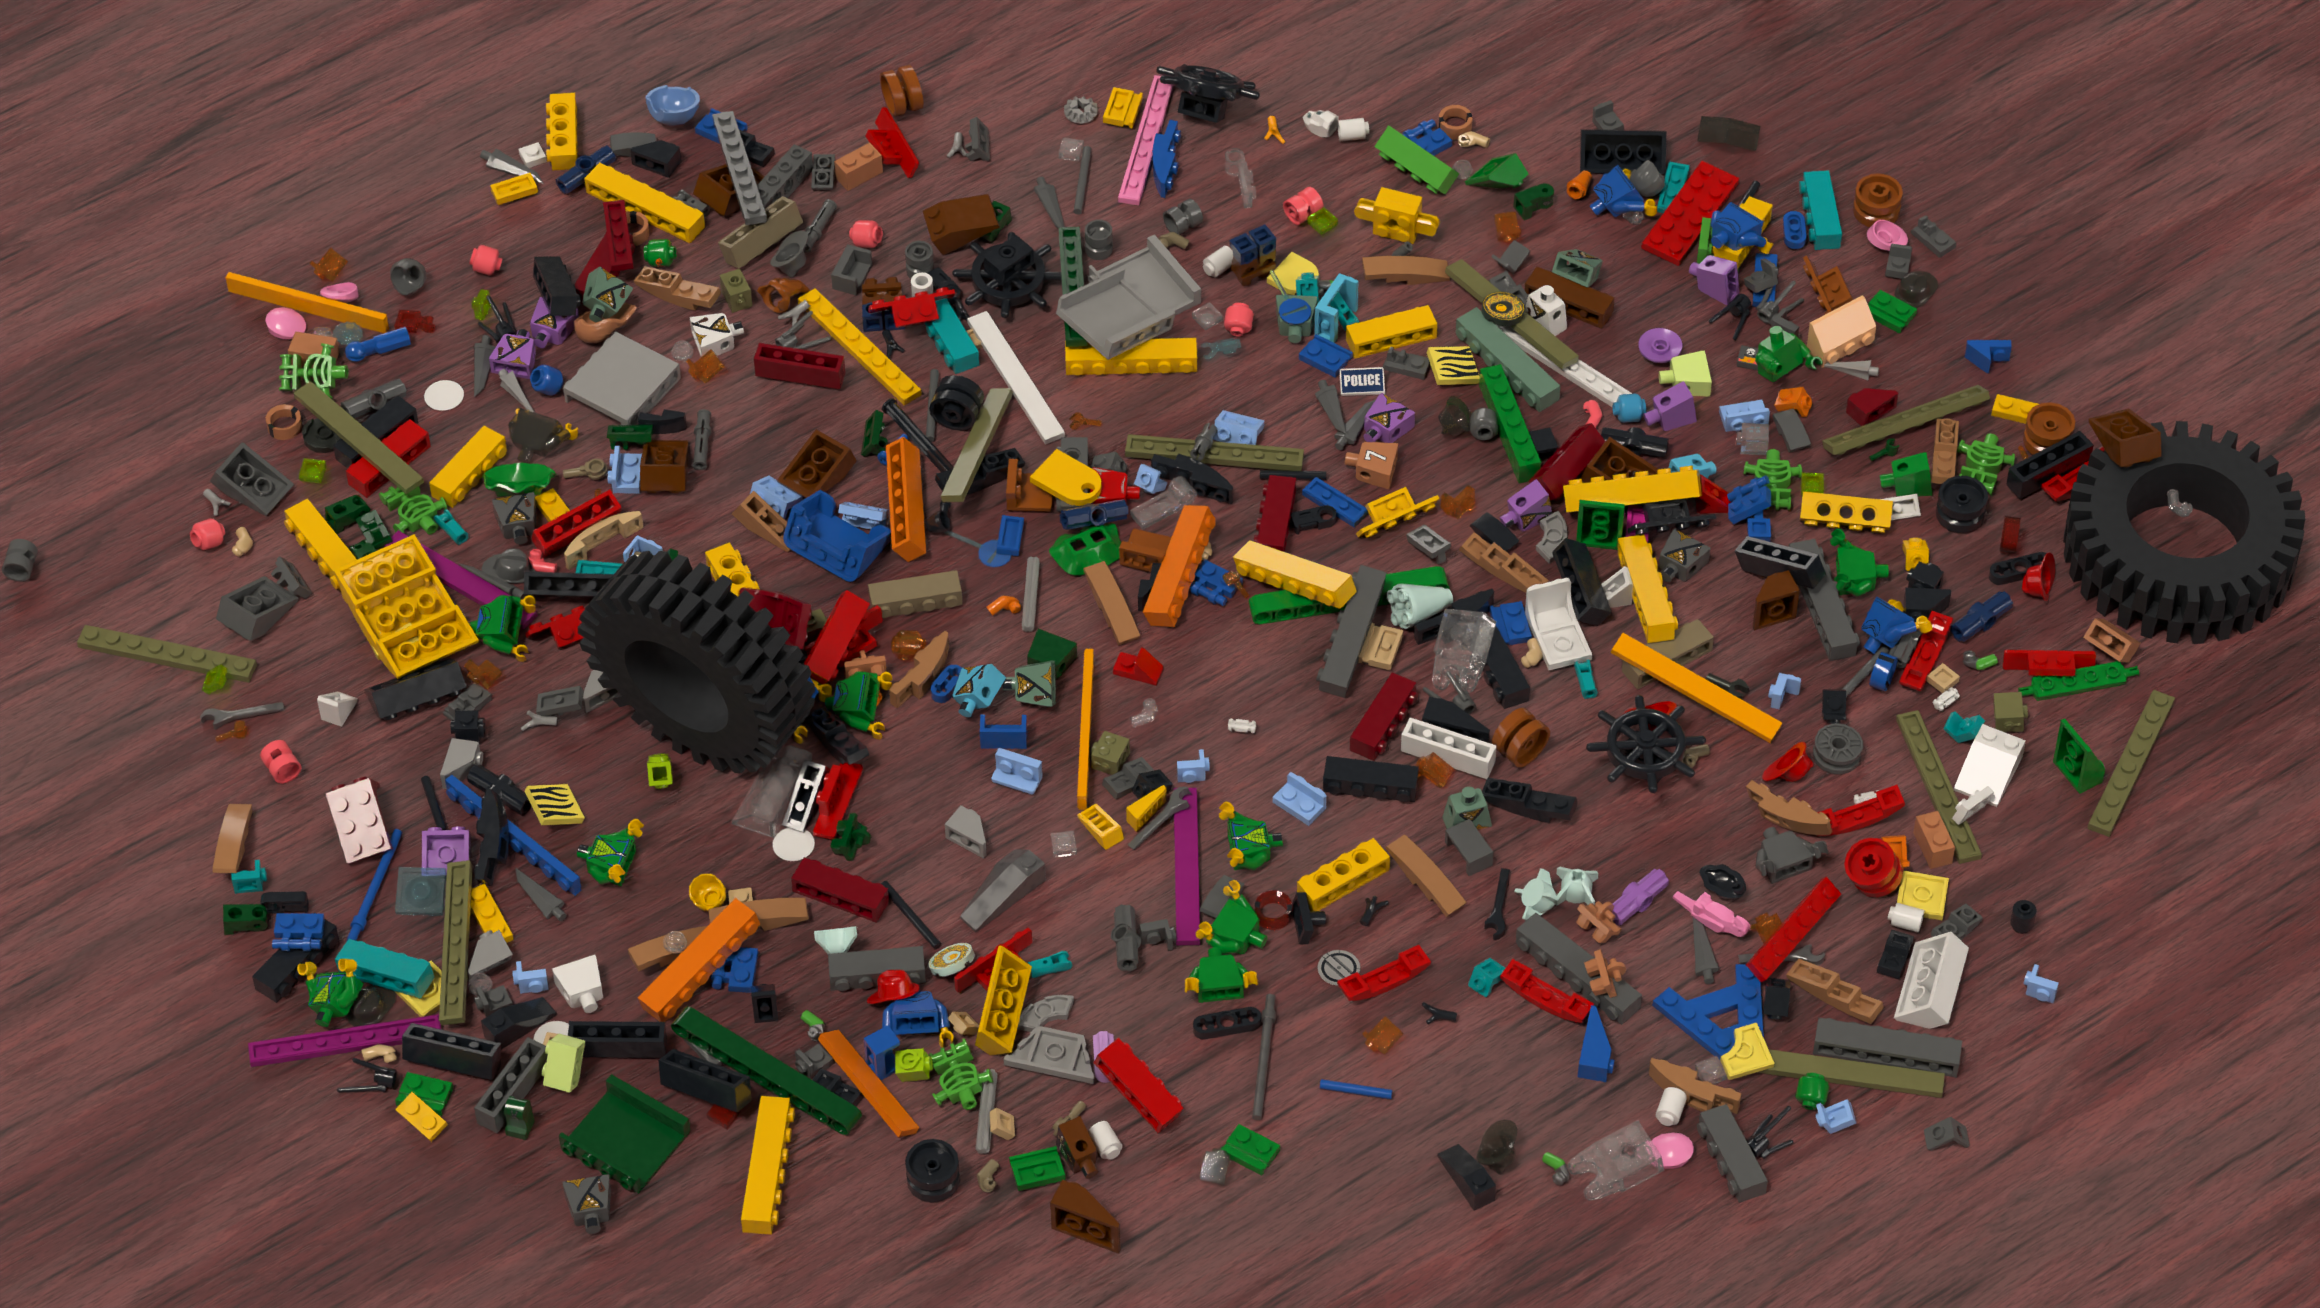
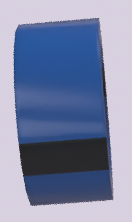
M1881 652L1874 665L1869 686L1885 692L1893 678L1898 658Z

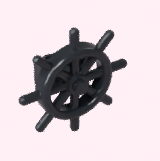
M1186 64L1175 68V70L1159 66L1156 69L1158 74L1163 75L1160 77L1162 84H1173L1177 88L1184 90L1181 92L1178 113L1218 123L1225 117L1228 100L1233 102L1242 96L1257 100L1260 97V93L1254 91L1256 88L1254 82L1242 81L1239 77L1218 69Z
M1014 232L1008 233L1007 240L1004 243L984 249L976 242H972L970 248L978 255L973 262L972 269H954L952 272L956 278H972V284L976 292L965 299L966 305L970 306L983 298L989 303L1001 306L1002 318L1009 316L1010 306L1021 305L1030 300L1039 307L1045 308L1047 302L1039 295L1045 280H1062L1061 272H1045L1042 257L1051 251V246L1046 244L1037 251H1034L1032 247ZM1030 266H1032V267L1034 268V270H1035V271H1024L1025 269H1027V268L1030 267ZM982 278H988V279H994V280H992L991 282H989L988 284H986V283L982 280ZM1022 280L1033 281L1029 285H1027ZM1000 285L1003 286V291L995 290ZM1016 286L1019 290L1011 291V288Z
M1637 695L1635 697L1636 710L1626 712L1617 719L1604 710L1598 712L1599 719L1610 725L1607 742L1588 743L1586 749L1589 752L1607 751L1611 763L1616 767L1607 776L1609 782H1615L1624 773L1633 778L1647 780L1649 792L1656 793L1658 790L1657 783L1676 769L1690 778L1695 775L1694 769L1682 762L1685 756L1686 746L1705 744L1706 738L1704 736L1685 737L1682 727L1676 721L1685 712L1684 706H1677L1668 715L1658 710L1645 709L1644 697ZM1639 724V731H1634L1630 728ZM1648 724L1656 725L1657 727L1650 731ZM1665 731H1667L1672 736V738L1659 737ZM1621 733L1629 738L1625 741H1617ZM1663 747H1676L1674 753H1671Z

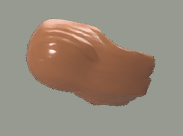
M624 303L615 315L607 319L602 318V321L597 323L590 320L589 315L591 311H586L574 321L575 333L585 343L602 342L615 329L626 324L637 307Z

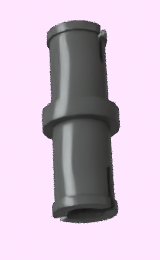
M1206 423L1201 434L1197 435L1195 445L1190 452L1193 459L1196 460L1199 454L1198 461H1201L1206 451L1211 448L1213 438L1217 433V427L1214 424L1208 429L1210 423Z

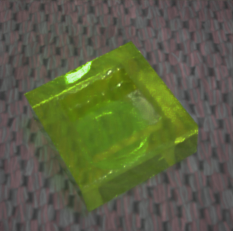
M1323 207L1308 217V224L1323 235L1338 225V219Z
M481 289L478 296L473 298L472 309H474L475 319L483 321L491 307L486 298L488 295L490 296L488 290Z
M304 458L299 472V480L322 483L327 467L326 461Z
M1801 472V495L1803 491L1824 494V473Z
M220 664L208 671L202 691L211 694L216 690H220L226 683L225 676L228 668Z

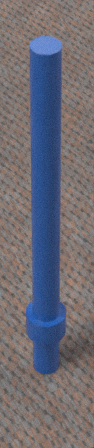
M394 829L390 841L393 850L384 852L360 910L353 917L350 924L351 930L347 940L352 939L356 941L360 931H363L367 923L366 917L402 836V831L399 829Z

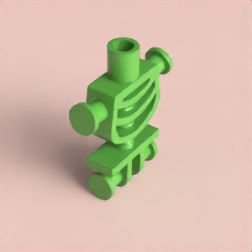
M321 343L323 347L322 353L310 355L303 369L301 368L300 355L282 354L280 355L282 365L279 366V370H283L284 375L279 376V380H281L279 391H292V389L297 391L301 387V377H304L306 384L310 381L312 382L311 377H313L316 386L333 399L330 396L329 389L335 388V379L348 378V366H336V359L330 356L331 349H334V346Z
M1987 434L1984 442L1974 440L1971 446L1965 444L1964 440H1961L1957 452L1967 454L1965 462L1967 467L1962 466L1959 476L1976 478L1983 483L1989 495L1992 496L1998 475L1996 474L2001 471L2002 463L2011 464L2012 467L2015 454L2012 453V456L2003 455L2004 448L1997 446L1999 438L1995 434Z
M1776 449L1768 450L1766 459H1758L1757 465L1748 464L1749 462L1746 461L1744 475L1751 473L1755 474L1754 478H1761L1765 475L1769 478L1770 483L1765 486L1771 490V505H1775V510H1779V508L1790 510L1791 489L1786 488L1790 486L1791 476L1802 477L1801 464H1798L1797 467H1790L1788 460H1780V452Z
M390 486L387 492L379 493L380 500L384 505L388 506L390 512L398 508L400 523H395L393 529L395 532L399 530L402 533L406 529L415 532L420 528H423L429 535L435 533L438 525L434 521V516L438 515V510L447 509L444 498L441 497L439 501L433 503L428 495H420L419 486L407 495L398 487L395 489L393 486Z
M963 1038V1042L956 1045L951 1043V1049L948 1051L943 1047L940 1048V1052L929 1054L932 1057L933 1066L937 1074H942L939 1082L943 1090L936 1095L933 1093L932 1096L939 1106H941V1102L949 1098L952 1104L961 1101L963 1108L970 1110L977 1105L974 1094L983 1090L982 1083L987 1081L993 1083V1076L990 1069H986V1072L979 1074L974 1064L967 1063L974 1058L966 1039Z

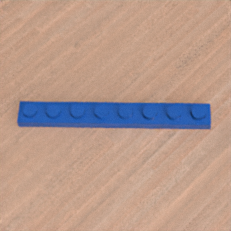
M450 775L445 779L446 794L452 801L459 802L467 813H472L479 819L482 810V798L456 777ZM507 819L509 844L514 851L525 855L530 864H536L548 878L552 877L556 880L564 891L568 890L574 896L582 891L580 877Z

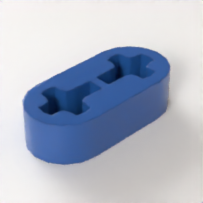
M959 665L947 666L931 685V697L935 702L945 703L951 699L962 667Z

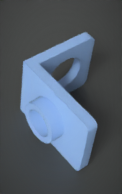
M637 535L623 552L624 562H626L633 548L632 555H634L635 551H650L654 556L658 551H663V548L654 541Z

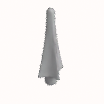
M1871 360L1834 362L1833 364L1827 362L1824 365L1826 368L1841 371L1865 380H1869L1870 375H1879V368L1871 367Z
M506 369L500 370L498 373L499 378L502 380L500 386L519 401L526 410H529V414L533 415L534 410L527 401L513 370L510 373Z

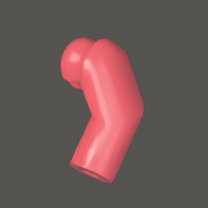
M1589 400L1583 405V409H1587L1585 412L1590 413V418L1586 424L1592 423L1596 428L1603 414L1598 402Z
M532 549L530 551L528 559L535 571L557 572V564L545 562L541 550Z

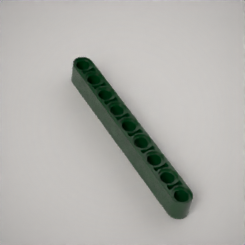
M686 1006L671 1024L672 1030L681 1038L737 1072L750 1076L752 1081L775 1095L790 1098V1104L842 1135H848L862 1118L861 1111L853 1104L692 1007Z

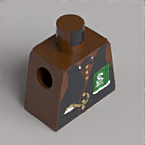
M1078 1116L1058 1125L1056 1145L1073 1173L1082 1171L1086 1179L1095 1176L1098 1173L1095 1166L1097 1150L1082 1118Z

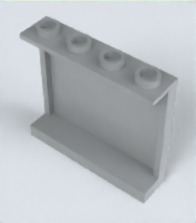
M1155 234L1147 238L1146 248L1098 271L1092 265L1089 266V283L1124 267L1126 270L1123 280L1160 312L1170 308L1176 313V316L1201 303V288Z
M1124 267L1100 279H1096L1092 283L1081 286L1075 291L1062 295L1058 301L1056 314L1108 360L1171 330L1176 314L1170 308L1160 312L1124 281L1123 278L1126 270Z
M615 332L610 338L605 340L603 346L597 352L592 354L590 360L578 369L577 374L565 383L563 387L565 402L569 403L572 398H575L621 422V425H638L640 412L649 413L680 380L679 363Z

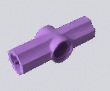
M1653 869L1638 883H1630L1623 891L1622 896L1613 903L1614 909L1612 913L1616 916L1613 922L1616 925H1622L1637 911H1645L1652 903L1653 898L1669 885V880L1665 873L1660 869Z

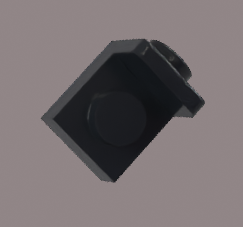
M1823 689L1822 718L1827 720V723L1840 724L1841 720H1846V690Z
M1160 769L1139 773L1132 792L1138 799H1141L1163 785L1166 787V792H1169L1173 783Z

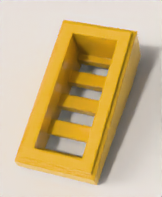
M1164 785L1160 786L1126 808V821L1136 832L1165 804L1166 787Z
M1094 804L1077 814L1078 819L1105 850L1124 839L1121 826L1099 805Z

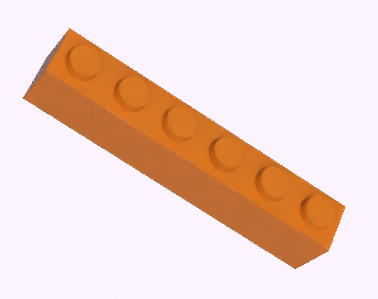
M901 437L886 445L892 550L907 562H910L926 553L920 450L905 437Z
M1183 506L1143 610L1150 626L1175 627L1177 619L1181 616V609L1188 597L1190 585L1195 579L1198 564L1201 563L1205 546L1208 545L1211 530L1215 527V517L1208 506Z
M735 898L638 997L642 1008L659 1022H666L667 1019L672 1018L677 1009L684 1002L690 1000L693 993L708 981L709 976L716 969L724 965L726 959L741 947L747 937L756 932L760 925L756 913Z

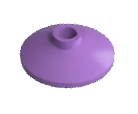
M1654 328L1646 331L1640 337L1638 347L1640 353L1646 359L1656 363L1670 362L1673 357L1680 355L1682 341L1671 330Z

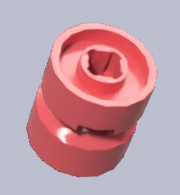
M1306 187L1298 192L1297 195L1284 201L1283 208L1288 219L1293 224L1300 225L1308 220L1310 216L1321 212L1324 204L1321 196L1314 188Z
M284 740L270 742L261 751V760L277 783H288L301 772V764Z

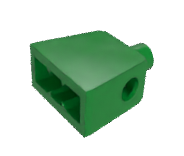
M1926 452L1894 460L1891 462L1893 473L1880 475L1881 488L1895 486L1897 497L1917 494L1918 497L1932 496L1930 469Z

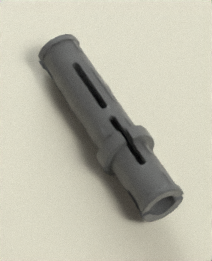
M827 199L824 201L812 224L805 229L809 239L804 247V252H810L814 243L821 238L822 230L837 208V204L833 200Z
M701 409L697 412V425L694 428L696 438L693 468L696 470L707 468L709 436L712 433L710 427L711 412Z

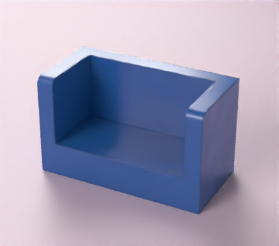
M980 714L981 749H1027V715H1022L1021 725H986L985 714Z
M889 1025L864 1038L865 1061L880 1080L895 1073L893 1049L900 1045V1040Z

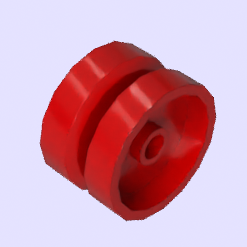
M1866 838L1855 843L1846 854L1844 862L1845 871L1857 889L1864 895L1876 898L1886 896L1893 892L1900 884L1903 876L1902 862L1887 842L1879 838Z

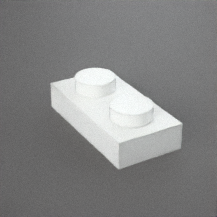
M1986 786L1981 791L1976 789L1969 796L1968 800L1964 798L1955 807L1957 812L1952 819L1960 825L1985 807L1995 791L1989 786Z

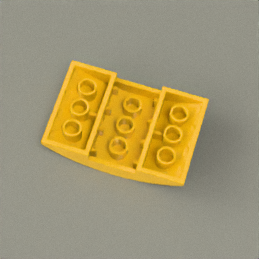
M415 534L334 570L341 591L370 645L374 647L384 665L397 679L479 642L459 606L454 605L437 577L434 565ZM411 622V626H408L400 631H397L398 629L402 628L403 626ZM416 636L419 638L418 641L413 643L405 642Z

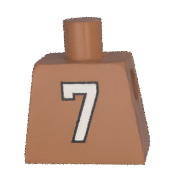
M1364 442L1361 445L1359 454L1346 453L1345 465L1356 467L1357 480L1390 490L1398 459V443Z

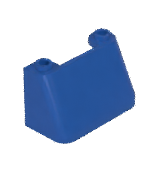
M819 490L792 506L783 536L784 543L789 549L849 582L854 581L864 573L891 541V529L883 525H876L870 530L869 534L835 516L836 503L833 497Z

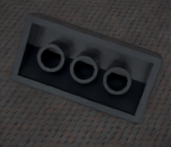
M1580 129V173L1582 171L1609 173L1617 165L1622 171L1629 169L1632 172L1649 160L1655 165L1660 174H1665L1667 131Z
M449 658L416 670L399 679L394 678L364 690L376 716L380 719L390 720L397 717V713L405 710L408 713L419 709V704L427 702V705L439 702L441 696L447 694L449 697L462 693L461 689L466 688V684L458 661Z

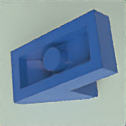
M1967 340L1965 358L1984 372L1989 373L1991 361H2009L2012 347L2011 340Z

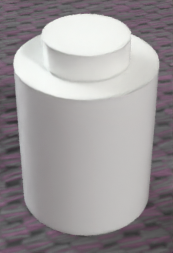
M1364 118L1338 120L1337 122L1339 141L1365 139L1366 134H1369V124L1364 122Z
M1223 246L1203 260L1205 273L1209 276L1217 277L1229 269L1232 265L1233 251L1228 246Z
M917 273L911 278L912 297H915L916 293L927 291L928 294L933 293V280L929 274Z
M1896 903L1895 907H1890L1888 920H1891V926L1919 933L1925 910Z
M1668 1087L1664 1090L1656 1111V1118L1661 1124L1671 1126L1679 1122L1687 1095L1682 1090L1674 1087Z
M1107 1121L1098 1122L1088 1130L1101 1158L1114 1159L1120 1154L1122 1144Z

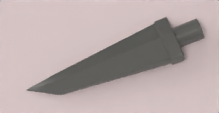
M495 149L493 153L482 150L480 158L487 160L486 167L516 176L531 173L534 181L543 183L537 172L504 154L501 150Z
M1038 177L1036 180L1038 186L1034 187L1035 193L1055 227H1065L1054 185L1047 184L1044 177Z
M488 335L482 336L481 343L474 344V397L485 387L490 370L489 358L496 348L490 345L491 337Z
M1320 380L1318 382L1320 390L1315 393V396L1335 429L1347 434L1336 386H1328L1326 380Z
M1375 400L1365 403L1345 424L1347 434L1338 431L1334 435L1335 439L1338 440L1335 444L1338 450H1342L1346 444H1354L1364 426L1365 415Z
M460 564L471 573L504 590L511 596L520 597L522 600L525 598L524 591L472 566Z
M516 868L517 882L540 909L544 917L550 919L552 916H555L559 921H563L567 916L561 910L565 903Z
M1693 917L1696 976H1703L1705 984H1712L1714 982L1713 973L1719 971V966L1704 925Z

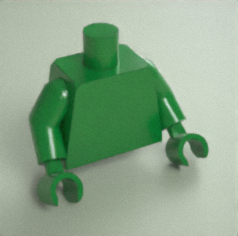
M1835 529L1831 533L1830 544L1832 546L1839 544L1835 561L1837 576L1834 578V581L1838 582L1836 588L1839 595L1852 594L1860 597L1875 589L1876 578H1888V564H1875V557L1872 551H1865L1854 546L1845 539V533L1841 529Z

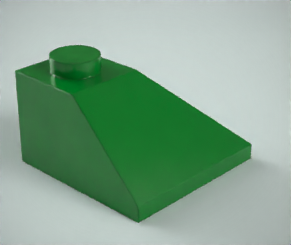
M1513 153L1492 158L1464 182L1469 186L1502 189L1512 187L1514 189L1523 184V179L1529 173L1518 155Z

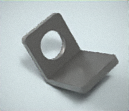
M1513 240L1500 259L1494 254L1491 257L1497 264L1515 274L1530 254V250L1516 240Z
M1948 1117L1924 1129L1927 1149L1930 1151L1952 1140L1965 1148L1970 1146L1966 1126L1952 1117ZM1957 1128L1960 1130L1963 1139L1958 1134Z

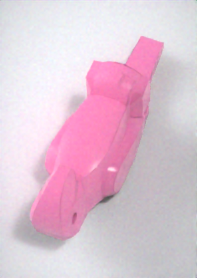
M1679 891L1672 897L1687 909L1691 916L1717 933L1726 932L1737 937H1744L1750 930V924L1747 920L1738 915L1734 917L1733 911L1722 904L1712 901L1711 896L1706 892L1697 901L1692 900Z

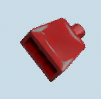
M1093 467V470L1101 478V493L1092 504L1120 499L1125 500V502H1127V499L1140 500V487L1128 486V475L1126 473Z

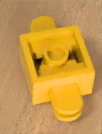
M1381 187L1376 201L1360 198L1354 210L1357 218L1373 222V234L1401 242L1408 241L1411 244H1414L1418 233L1434 236L1440 224L1437 216L1422 213V197Z

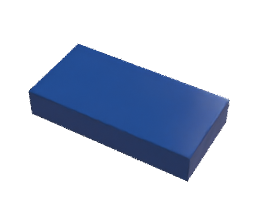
M1002 515L997 554L1019 556L1024 525L1023 517Z

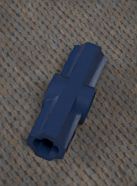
M606 145L590 156H581L576 160L574 167L555 179L556 185L562 193L568 194L581 184H585L584 178L599 162L609 166L616 161V155Z
M1120 499L1098 504L1088 503L1082 507L1061 510L1059 516L1063 529L1068 530L1090 525L1100 526L1106 522L1127 519L1129 512L1125 500ZM1094 510H1096V516L1093 519L1092 513Z
M1999 591L1984 603L1977 602L1972 605L1967 615L1951 625L1950 631L1953 633L1954 638L1959 642H1965L1980 630H1989L1995 624L1998 617L2013 607L2010 595L2005 591Z

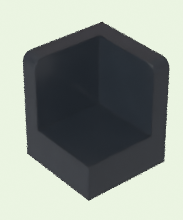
M1550 427L1529 432L1537 454L1549 452L1550 456H1552L1558 450V445Z

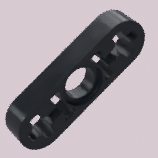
M2037 552L1994 563L1990 567L1989 580L1996 585L2023 580L2026 571L2020 572L2014 567L2021 565L2028 569L2041 564L2046 553Z
M1244 1007L1200 1015L1193 1021V1033L1197 1038L1205 1040L1255 1031L1261 1025V1012L1255 1007ZM1251 1016L1254 1021H1249L1247 1017ZM1230 1019L1234 1024L1230 1027H1224L1221 1025V1021ZM1200 1025H1205L1207 1029L1203 1030Z

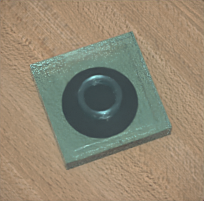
M399 867L395 905L396 915L443 916L446 868Z

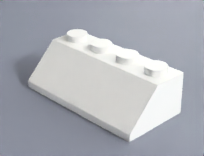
M1952 932L1915 942L1894 1019L1897 1021L1928 1029L1949 1023L1969 949Z

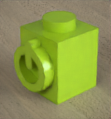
M661 753L649 755L647 760L649 786H654L656 789L667 788L669 784L673 783L671 757H669V754Z
M924 1048L895 1051V1074L901 1082L930 1079V1071L933 1070V1060Z

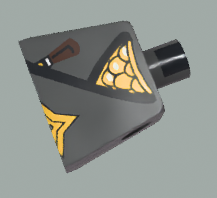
M534 492L492 499L494 515L505 539L514 538V542L519 545L526 543L528 540L527 536L532 535L533 530L536 529L537 508Z
M1674 529L1660 553L1659 568L1662 570V580L1671 582L1676 577L1682 581H1688L1709 563L1711 548Z
M609 1174L562 1182L565 1199L574 1224L576 1226L585 1225L586 1232L589 1234L599 1232L600 1223L607 1222L610 1219L611 1186Z

